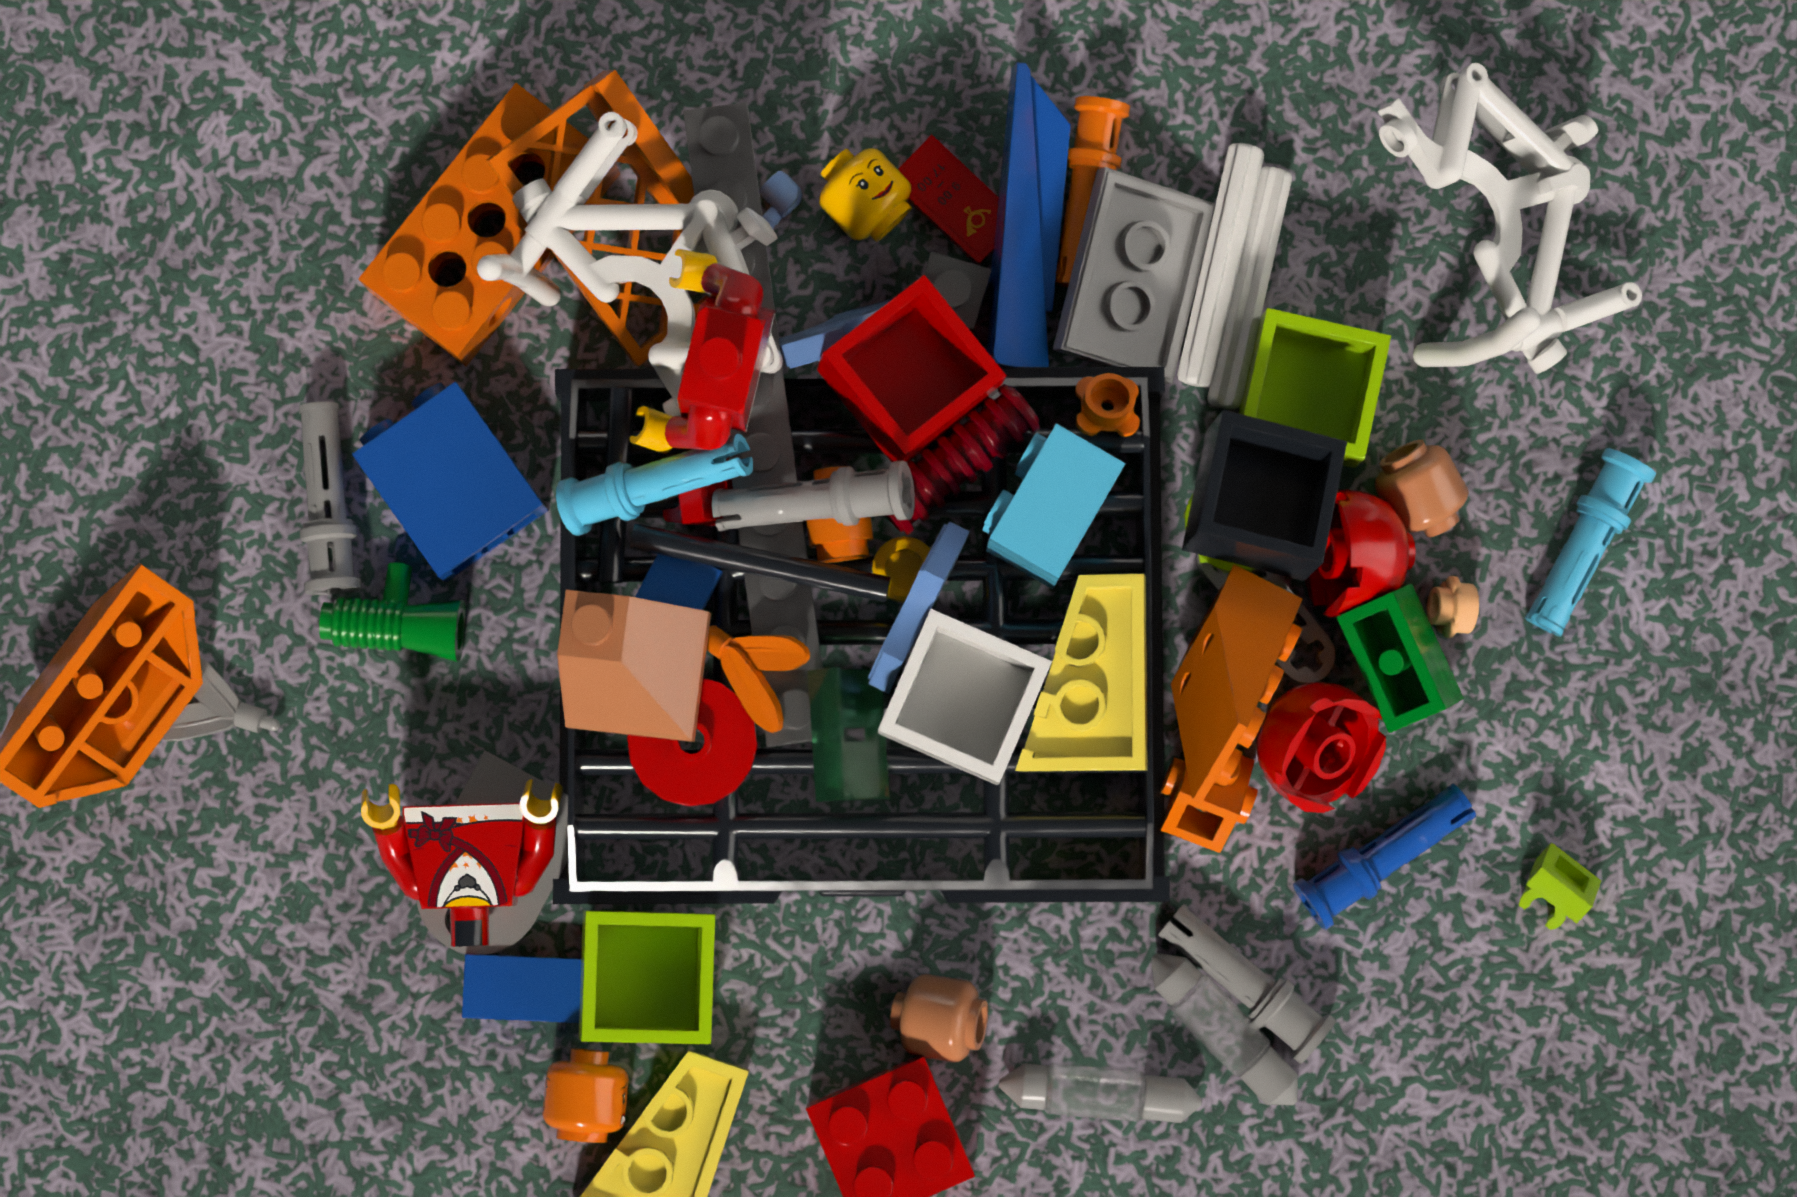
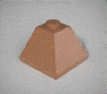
M566 590L557 652L565 727L695 742L711 613L709 611L631 596Z

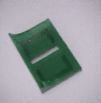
M840 667L807 671L816 802L890 799L886 737L878 734V728L884 717L883 691L869 684L870 679H868L871 669H840ZM844 729H864L865 741H845Z

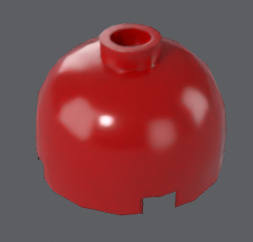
M1348 489L1337 491L1324 562L1305 580L1309 597L1314 606H1327L1328 609L1323 615L1337 617L1400 589L1405 581L1407 570H1410L1415 562V542L1413 536L1406 532L1403 521L1390 503L1363 491Z
M1309 682L1291 688L1275 700L1267 711L1257 733L1259 765L1271 786L1285 799L1304 812L1325 813L1335 808L1329 802L1337 800L1344 794L1353 799L1365 789L1378 771L1386 750V736L1379 731L1378 719H1383L1378 709L1350 689L1339 684Z

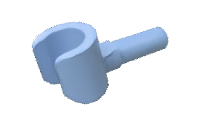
M783 171L776 172L759 190V194L771 206L764 213L763 217L772 229H774L775 225L779 224L782 218L789 215L802 200L800 187Z

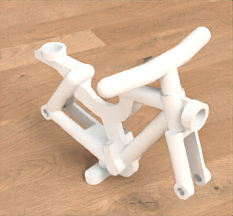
M1472 63L1464 67L1460 74L1451 73L1441 79L1439 83L1441 99L1432 140L1423 133L1399 98L1385 104L1377 111L1385 122L1379 130V136L1384 147L1397 157L1409 155L1424 176V180L1429 187L1440 189L1461 179L1475 185L1486 196L1494 212L1495 237L1493 241H1480L1474 247L1473 253L1506 321L1493 331L1464 341L1421 343L1414 349L1413 358L1416 364L1422 367L1469 366L1503 355L1511 350L1514 352L1522 351L1535 374H1539L1554 366L1567 354L1566 349L1557 339L1562 332L1635 307L1641 302L1642 293L1638 285L1629 282L1560 307L1551 308L1573 205L1580 203L1587 196L1590 189V172L1580 160L1568 156L1564 152L1587 143L1598 133V127L1592 118L1580 115L1543 132L1488 78L1487 70L1483 65ZM1472 73L1475 75L1476 81L1473 79ZM1451 83L1454 84L1455 90L1452 88ZM1474 120L1530 175L1507 181L1491 163L1468 150ZM1548 202L1528 298L1525 303L1510 273V270L1521 256L1523 228L1520 209Z
M608 112L601 116L598 128L554 186L553 191L544 179H538L525 185L515 193L512 201L528 224L524 229L526 234L510 255L492 254L483 256L477 264V272L486 281L503 280L515 285L540 304L551 307L560 301V288L533 267L544 251L549 248L601 302L608 303L615 300L619 295V284L637 282L649 287L662 300L668 316V331L661 343H657L650 348L648 357L672 398L662 404L665 413L671 416L681 415L677 398L696 320L693 302L688 291L672 288L669 284V277L679 278L682 271V259L680 256L675 255V251L683 249L706 254L709 252V254L716 257L717 263L750 275L741 250L755 240L768 246L777 240L778 237L764 217L748 207L738 213L734 201L721 191L716 190L700 192L692 198L689 204L584 205L625 148L632 145L637 139L638 131L633 123L615 112ZM611 121H615L608 129L609 123ZM626 129H628V134H627V136H625L624 138H622V137L624 136L625 132H626ZM739 220L742 226L736 229ZM578 230H683L661 264L642 256L610 255L596 260L569 232ZM770 333L761 372L769 374L780 370L783 364V357L777 350L772 333Z

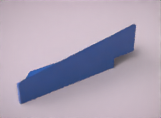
M1016 62L1011 68L995 244L988 297L990 315L986 351L999 367H1048L1046 313H1051L1053 310L1071 124L1031 76L1027 64Z

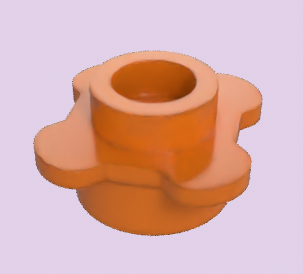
M1113 373L1082 378L1075 388V394L1081 400V413L1078 414L1076 419L1077 428L1089 436L1096 435L1099 431H1116L1123 437L1133 435L1138 430L1140 424L1139 417L1134 413V405L1139 393L1138 386L1132 380ZM1109 403L1113 406V409L1107 411L1101 405Z

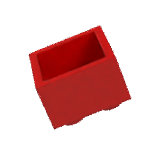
M925 274L822 353L817 368L819 374L891 463L894 461L907 462L913 459L922 449L931 445L938 436L949 431L953 424L967 417L969 411L981 406L984 399L995 395L1007 376Z
M916 1056L808 1103L805 1108L843 1197H930L975 1177L972 1165L924 1056Z

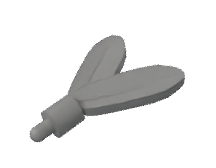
M200 656L203 684L194 695L199 703L187 704L161 740L166 742L183 741L215 734L234 726L255 733H260L263 728L277 731L280 727V722L277 719L268 717L266 709L241 702L238 695L223 677Z

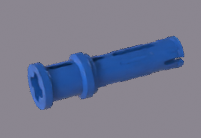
M1453 783L1436 795L1435 798L1408 814L1358 850L1354 847L1342 849L1337 853L1338 860L1308 881L1300 878L1293 883V887L1313 919L1322 929L1327 930L1334 925L1333 917L1362 897L1370 900L1378 895L1377 891L1381 889L1380 882L1438 843L1456 828L1474 819L1476 813L1471 808L1472 805L1465 794Z

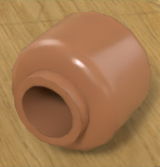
M1415 440L1395 449L1380 461L1379 465L1382 471L1375 479V489L1380 499L1390 503L1404 523L1406 532L1424 531L1426 537H1434L1446 532L1459 522L1460 518L1456 512L1465 504L1469 491L1444 447L1440 445L1426 446L1423 440Z
M921 974L913 979L906 993L897 992L891 1008L890 1025L893 1030L900 1031L902 1046L910 1055L956 1063L966 1058L970 1050H979L983 1044L988 1023V1003L984 999H979L977 989L967 980Z

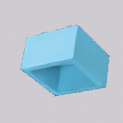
M1058 424L1054 426L1048 438L1036 432L1021 457L1014 474L1023 479L1015 495L1003 489L984 521L985 525L982 531L991 535L986 551L1053 590L1116 482L1125 463Z

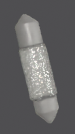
M1156 953L1151 958L1154 988L1171 1005V1011L1233 1076H1239L1266 1105H1294L1298 1099V1074L1270 1045V1040L1252 1023L1208 975H1203L1186 957Z
M1024 1063L999 1080V1088L1020 1108L1045 1110L1047 1114L1139 1122L1143 1119L1182 1123L1202 1106V1099L1185 1078L1145 1075L1142 1071L1061 1063H1051L1049 1065Z

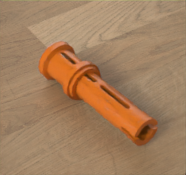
M1079 96L1075 98L1074 108L1079 112L1074 147L1068 149L1067 166L1072 169L1071 185L1066 205L1055 285L1068 288L1097 169L1107 167L1117 171L1121 168L1122 158L1117 155L1122 119L1129 117L1131 107L1118 100L1096 96Z

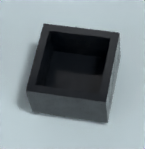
M1222 410L1206 431L1182 550L1305 581L1324 562L1347 441Z

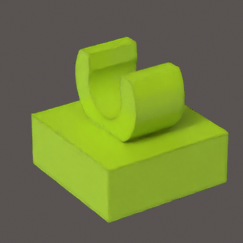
M1551 842L1535 860L1520 898L1519 906L1525 910L1531 905L1533 900L1544 898L1555 907L1549 914L1545 924L1548 929L1554 930L1561 926L1566 916L1577 924L1593 907L1601 880Z

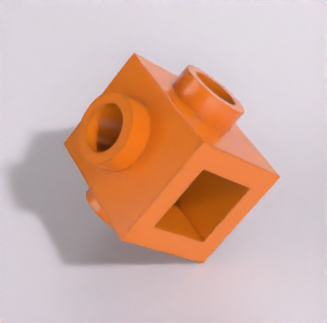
M1242 755L1227 785L1223 786L1214 782L1202 804L1192 800L1185 760L1174 757L1161 788V793L1171 796L1161 831L1220 853L1236 822L1245 824L1253 808L1258 789L1248 786L1255 760Z

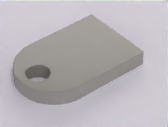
M484 750L455 805L520 803L526 782L529 779H533L532 793L540 800H550L554 787ZM563 793L556 815L554 856L533 892L523 897H518L516 906L489 907V945L451 947V931L447 925V914L450 908L421 909L419 900H416L422 921L438 941L461 953L486 955L500 952L513 946L531 930L553 891V879H559L569 860L568 795ZM584 804V814H595V809Z

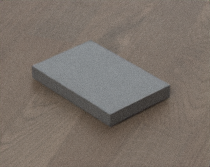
M1107 167L1097 169L1053 350L1105 367H1164L1165 384H1172L1216 203Z

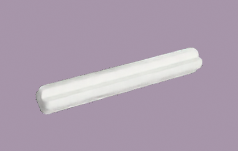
M1235 143L1228 147L1177 374L1179 381L1195 387H1210L1213 382L1264 159L1263 150L1250 144Z
M1261 168L1213 382L1209 387L1207 396L1208 403L1219 408L1237 409L1242 403L1292 182L1291 173L1281 168Z

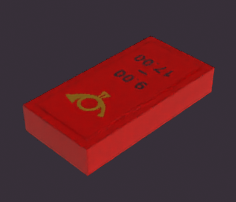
M931 134L898 168L911 184V193L908 201L969 259L980 266L993 253L999 197Z

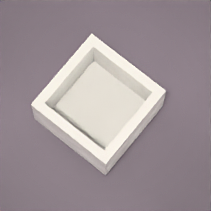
M930 609L878 728V734L998 785L1052 661Z

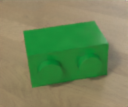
M1412 584L1337 616L1338 622L1389 733L1441 712L1464 699Z

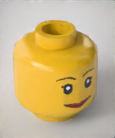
M846 148L831 160L820 173L827 183L821 190L819 204L853 240H862L871 236L875 242H878L892 231L912 209L907 202L911 193L910 182L878 149L868 148L854 156Z

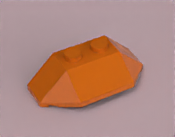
M141 563L137 564L90 607L17 705L0 738V783L38 808L57 804L58 801L85 797L127 786L203 684L193 600Z

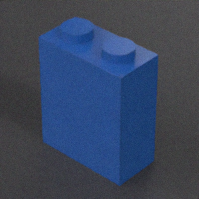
M456 381L446 388L440 382L423 391L411 402L415 409L395 424L391 419H386L373 426L359 439L363 446L352 453L436 575L446 583L549 511Z

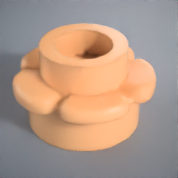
M1449 576L1446 581L1441 583L1440 587H1433L1429 593L1427 601L1428 620L1430 624L1436 625L1438 632L1443 634L1445 638H1452L1456 633L1469 634L1472 632L1479 613L1477 588L1474 584L1461 583L1457 576Z

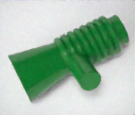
M389 563L387 565L383 600L380 602L378 599L371 601L370 599L362 600V598L354 600L352 597L347 599L345 597H338L335 602H323L319 619V635L323 640H332L335 647L343 645L346 648L350 646L358 648L360 646L361 649L369 648L375 650L377 648L378 650L386 649L387 651L394 649L398 652L406 648L459 662L464 647L465 601L454 600L408 605L413 568L404 563Z

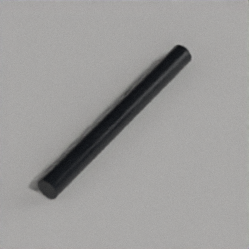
M637 523L633 527L630 541V549L882 602H886L891 580L890 576Z

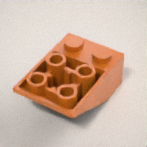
M1233 564L1194 633L1171 682L1192 800L1202 804L1214 782L1226 786L1243 753L1235 748L1237 744L1249 748L1254 741L1266 716V713L1261 711L1257 704L1259 701L1266 705L1269 703L1285 671L1276 666L1275 662L1277 659L1286 662L1302 631V628L1294 624L1293 620L1303 599Z

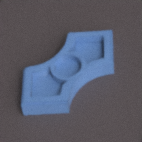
M893 298L836 314L833 318L817 326L779 338L780 350L786 367L789 366L791 369L819 361L825 350Z
M950 521L948 525H943L879 651L868 676L870 685L888 694L890 693L918 639L930 609L933 608L957 561L970 531Z

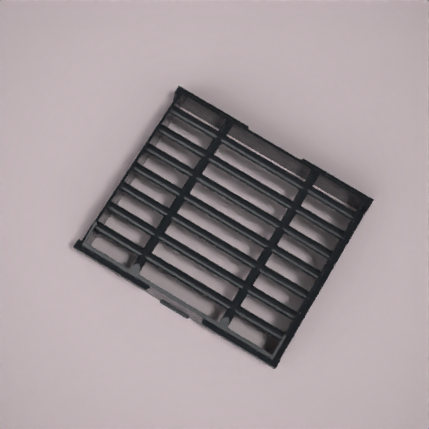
M1000 367L1007 375L1002 385L1006 384L1009 387H1014L1024 399H1079L1075 394L1077 383L1084 377H1096L1104 373H1113L1128 378L1138 386L1139 393L1134 405V413L1139 417L1140 424L1138 430L1133 435L1123 437L1116 431H1099L1096 435L1089 436L1082 433L1077 427L1065 428L1107 453H1135V491H1110L1096 516H1135L1136 555H1073L1059 580H1077L1078 575L1144 574L1146 576L1148 771L1018 772L1015 770L1022 749L1025 747H1015L1000 783L995 785L983 780L984 812L738 813L737 789L735 792L714 803L713 813L584 814L585 775H637L630 762L629 749H586V730L565 727L560 685L559 784L563 787V793L568 795L569 860L559 879H553V904H775L782 891L818 890V893L823 897L903 896L906 890H940L948 903L1170 902V876H1165L1164 832L1161 831L1164 820V794L1161 793L1164 781L1160 400L1165 392L1164 367ZM555 369V395L561 402V480L570 477L577 479L579 482L586 480L587 455H606L607 429H587V401H609L611 388L635 390V401H668L672 398L655 369ZM823 378L784 379L787 400H840ZM997 392L991 398L995 400L1000 395ZM864 428L791 429L794 454H884ZM1040 428L1037 433L1048 438L1053 428ZM633 429V436H638L642 429ZM950 429L943 436L948 438L953 433ZM1025 432L1022 435L1024 442L1020 446L1012 443L1007 447L1008 452L1024 453L1036 433ZM934 441L927 448L933 450L937 446L936 442ZM632 443V455H666ZM672 448L666 454H680L693 449ZM998 456L994 457L991 460L993 467L987 472L981 468L982 491H961L956 497L949 494L944 498L946 505L939 510L934 506L928 511L930 517H981L983 529L984 521L1003 489L1007 491V456L1003 459ZM1008 491L1013 495L1016 493V491ZM679 495L646 504L644 511L637 518H664L663 510L674 509L680 505ZM561 516L560 630L566 590L586 592V582H598V557H586V534L580 536L573 535L566 528ZM713 526V540L738 545V528L719 531L716 526ZM982 531V555H959L946 580L982 581V619L956 620L1014 645L1056 644L1064 619H1008V581H1032L1035 579L987 552L986 548L991 535ZM656 556L624 557L623 582H643ZM808 556L809 560L818 561L817 556ZM875 556L828 564L873 573L872 566ZM715 567L721 570L723 574L713 591V620H710V626L715 625L734 638L752 635L750 620H738V583L745 582L744 573ZM896 619L816 620L819 644L883 645ZM713 655V681L722 683L735 693L722 668L721 660ZM1045 683L1042 684L1032 709L1036 708L1041 691L1043 692ZM825 684L828 710L887 709L898 684L893 685L889 694L870 684ZM757 748L752 769L749 774L967 773L912 748ZM683 749V751L689 754H694L701 750ZM1009 773H1138V811L1009 812ZM1139 837V879L1010 880V838ZM984 838V880L738 881V839ZM713 839L712 881L585 882V840Z

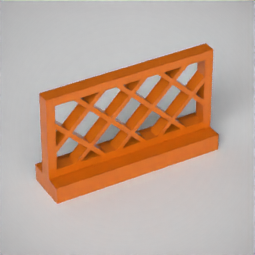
M605 70L583 85L584 88L486 160L513 197L524 186L507 163L527 148L551 151L547 184L553 191L558 181L561 154L577 156L582 150L563 146L566 120L586 105L598 123L601 116L605 113L615 112L633 123L638 131L636 141L632 145L627 146L621 154L622 156L616 161L628 164L637 176L634 203L600 198L603 180L586 203H589V205L644 204L646 190L656 204H689L694 197L691 175L616 70ZM611 121L609 123L608 129L615 121ZM555 128L553 144L536 142ZM626 129V132H625V134H624V136H623L622 138H624L625 136H627V134H628V129ZM585 230L584 240L579 241L591 255L592 249L664 260L667 255L637 250L640 230H629L627 248L593 243L595 230ZM674 230L671 248L683 230ZM553 252L633 364L640 366L648 360L650 348L657 343H661L668 331V316L662 300L655 297L631 294L632 282L622 283L621 290L616 298L619 299L616 315L610 305L598 300ZM707 295L696 304L693 303L695 320L700 304L708 298ZM629 301L662 306L659 332L640 346L626 329Z

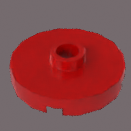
M703 678L696 729L702 732L704 736V746L699 752L694 754L686 753L681 748L679 740L627 736L630 762L642 784L661 799L688 807L714 804L735 792L751 771L758 748L755 722L746 712L738 696L722 683Z

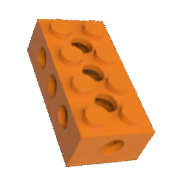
M517 83L512 86L358 278L369 292L465 367H467L525 294L517 286L503 280L486 281L477 272V264L483 256L492 254L510 255L526 234L524 229L528 225L512 201L513 197L486 160L552 112L550 108ZM566 121L563 146L582 149L589 138ZM555 128L536 142L553 144ZM527 148L509 161L507 165L516 177L526 167H541L545 169L543 179L547 182L551 151ZM561 154L558 181L576 158L575 155ZM616 162L603 178L600 198H602L620 175ZM492 214L506 217L505 225L497 235L486 238L476 234L478 224L484 217ZM547 248L533 266L541 273L555 256L551 249ZM455 262L466 265L465 276L458 284L451 287L438 285L439 273L446 265Z

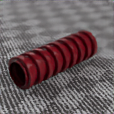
M1003 384L998 388L1000 396L995 400L990 397L982 401L984 408L979 413L972 409L967 413L969 421L964 425L959 422L951 426L953 433L948 438L943 435L938 436L935 439L937 446L933 450L925 447L920 451L921 459L918 462L914 463L911 460L906 462L910 468L914 484L915 508L913 516L910 520H897L895 515H885L899 532H904L907 535L911 534L914 531L912 524L916 520L927 521L930 518L928 511L935 506L939 510L946 505L944 498L947 495L958 496L961 493L960 485L963 482L974 483L977 480L975 473L982 468L986 472L993 467L991 460L994 457L1005 458L1009 453L1007 450L1009 445L1013 443L1016 446H1020L1024 442L1022 435L1025 432L1029 431L1034 434L1040 429L1037 415L1014 387Z

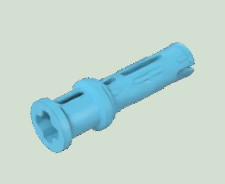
M737 433L731 435L726 444L718 449H693L635 468L630 464L617 462L609 465L606 468L605 474L580 482L572 477L566 478L558 482L556 487L557 508L566 528L576 536L590 532L592 525L615 517L629 521L637 518L644 511L646 504L738 476L750 475L753 471L752 457L741 460L739 457L726 461L728 457L750 451V447L746 439Z
M1606 448L1601 456L1605 464L1589 494L1581 495L1577 501L1578 508L1576 512L1580 516L1547 576L1537 599H1535L1525 616V619L1530 623L1559 637L1562 636L1577 602L1581 599L1614 534H1621L1623 530L1628 529L1631 523L1628 513L1644 483H1652L1656 476V472L1646 464L1611 448Z

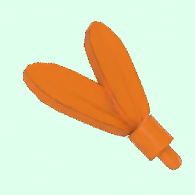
M715 625L710 626L707 651L721 660L722 668L748 715L758 726L768 732L781 731L784 721L781 704L760 670L788 671L797 669L809 660V648L792 636L748 635L734 638Z

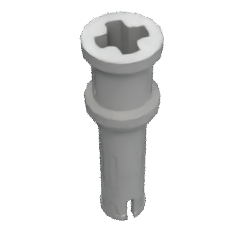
M328 401L305 403L299 406V414H301L304 473L309 519L308 522L303 524V529L300 530V540L307 543L310 580L304 583V592L309 595L351 593L362 589L361 579L354 576L352 539L358 536L357 527L353 524V520L347 519L343 461L338 419L339 403ZM320 441L324 442L328 490L323 489ZM324 506L329 507L330 519H325ZM328 548L332 549L334 572L329 570Z
M894 461L889 469L855 472L849 466L839 467L837 471H833L830 478L746 488L716 489L712 496L713 518L723 516V519H717L715 522L719 531L834 518L837 523H843L844 526L857 525L860 518L895 515L897 520H910L915 508L913 478L906 461Z
M1183 904L1173 915V918L1191 933V937L1184 934L1170 921L1163 927L1158 936L1166 939L1222 985L1230 994L1252 1010L1248 1015L1252 1019L1251 1024L1257 1029L1265 1026L1294 1050L1293 1059L1299 1064L1303 1063L1326 1037L1337 1020L1330 1014L1321 1016L1293 992L1295 985L1288 979L1284 981L1280 977L1276 982L1272 980L1259 967L1249 961L1192 913L1187 905Z

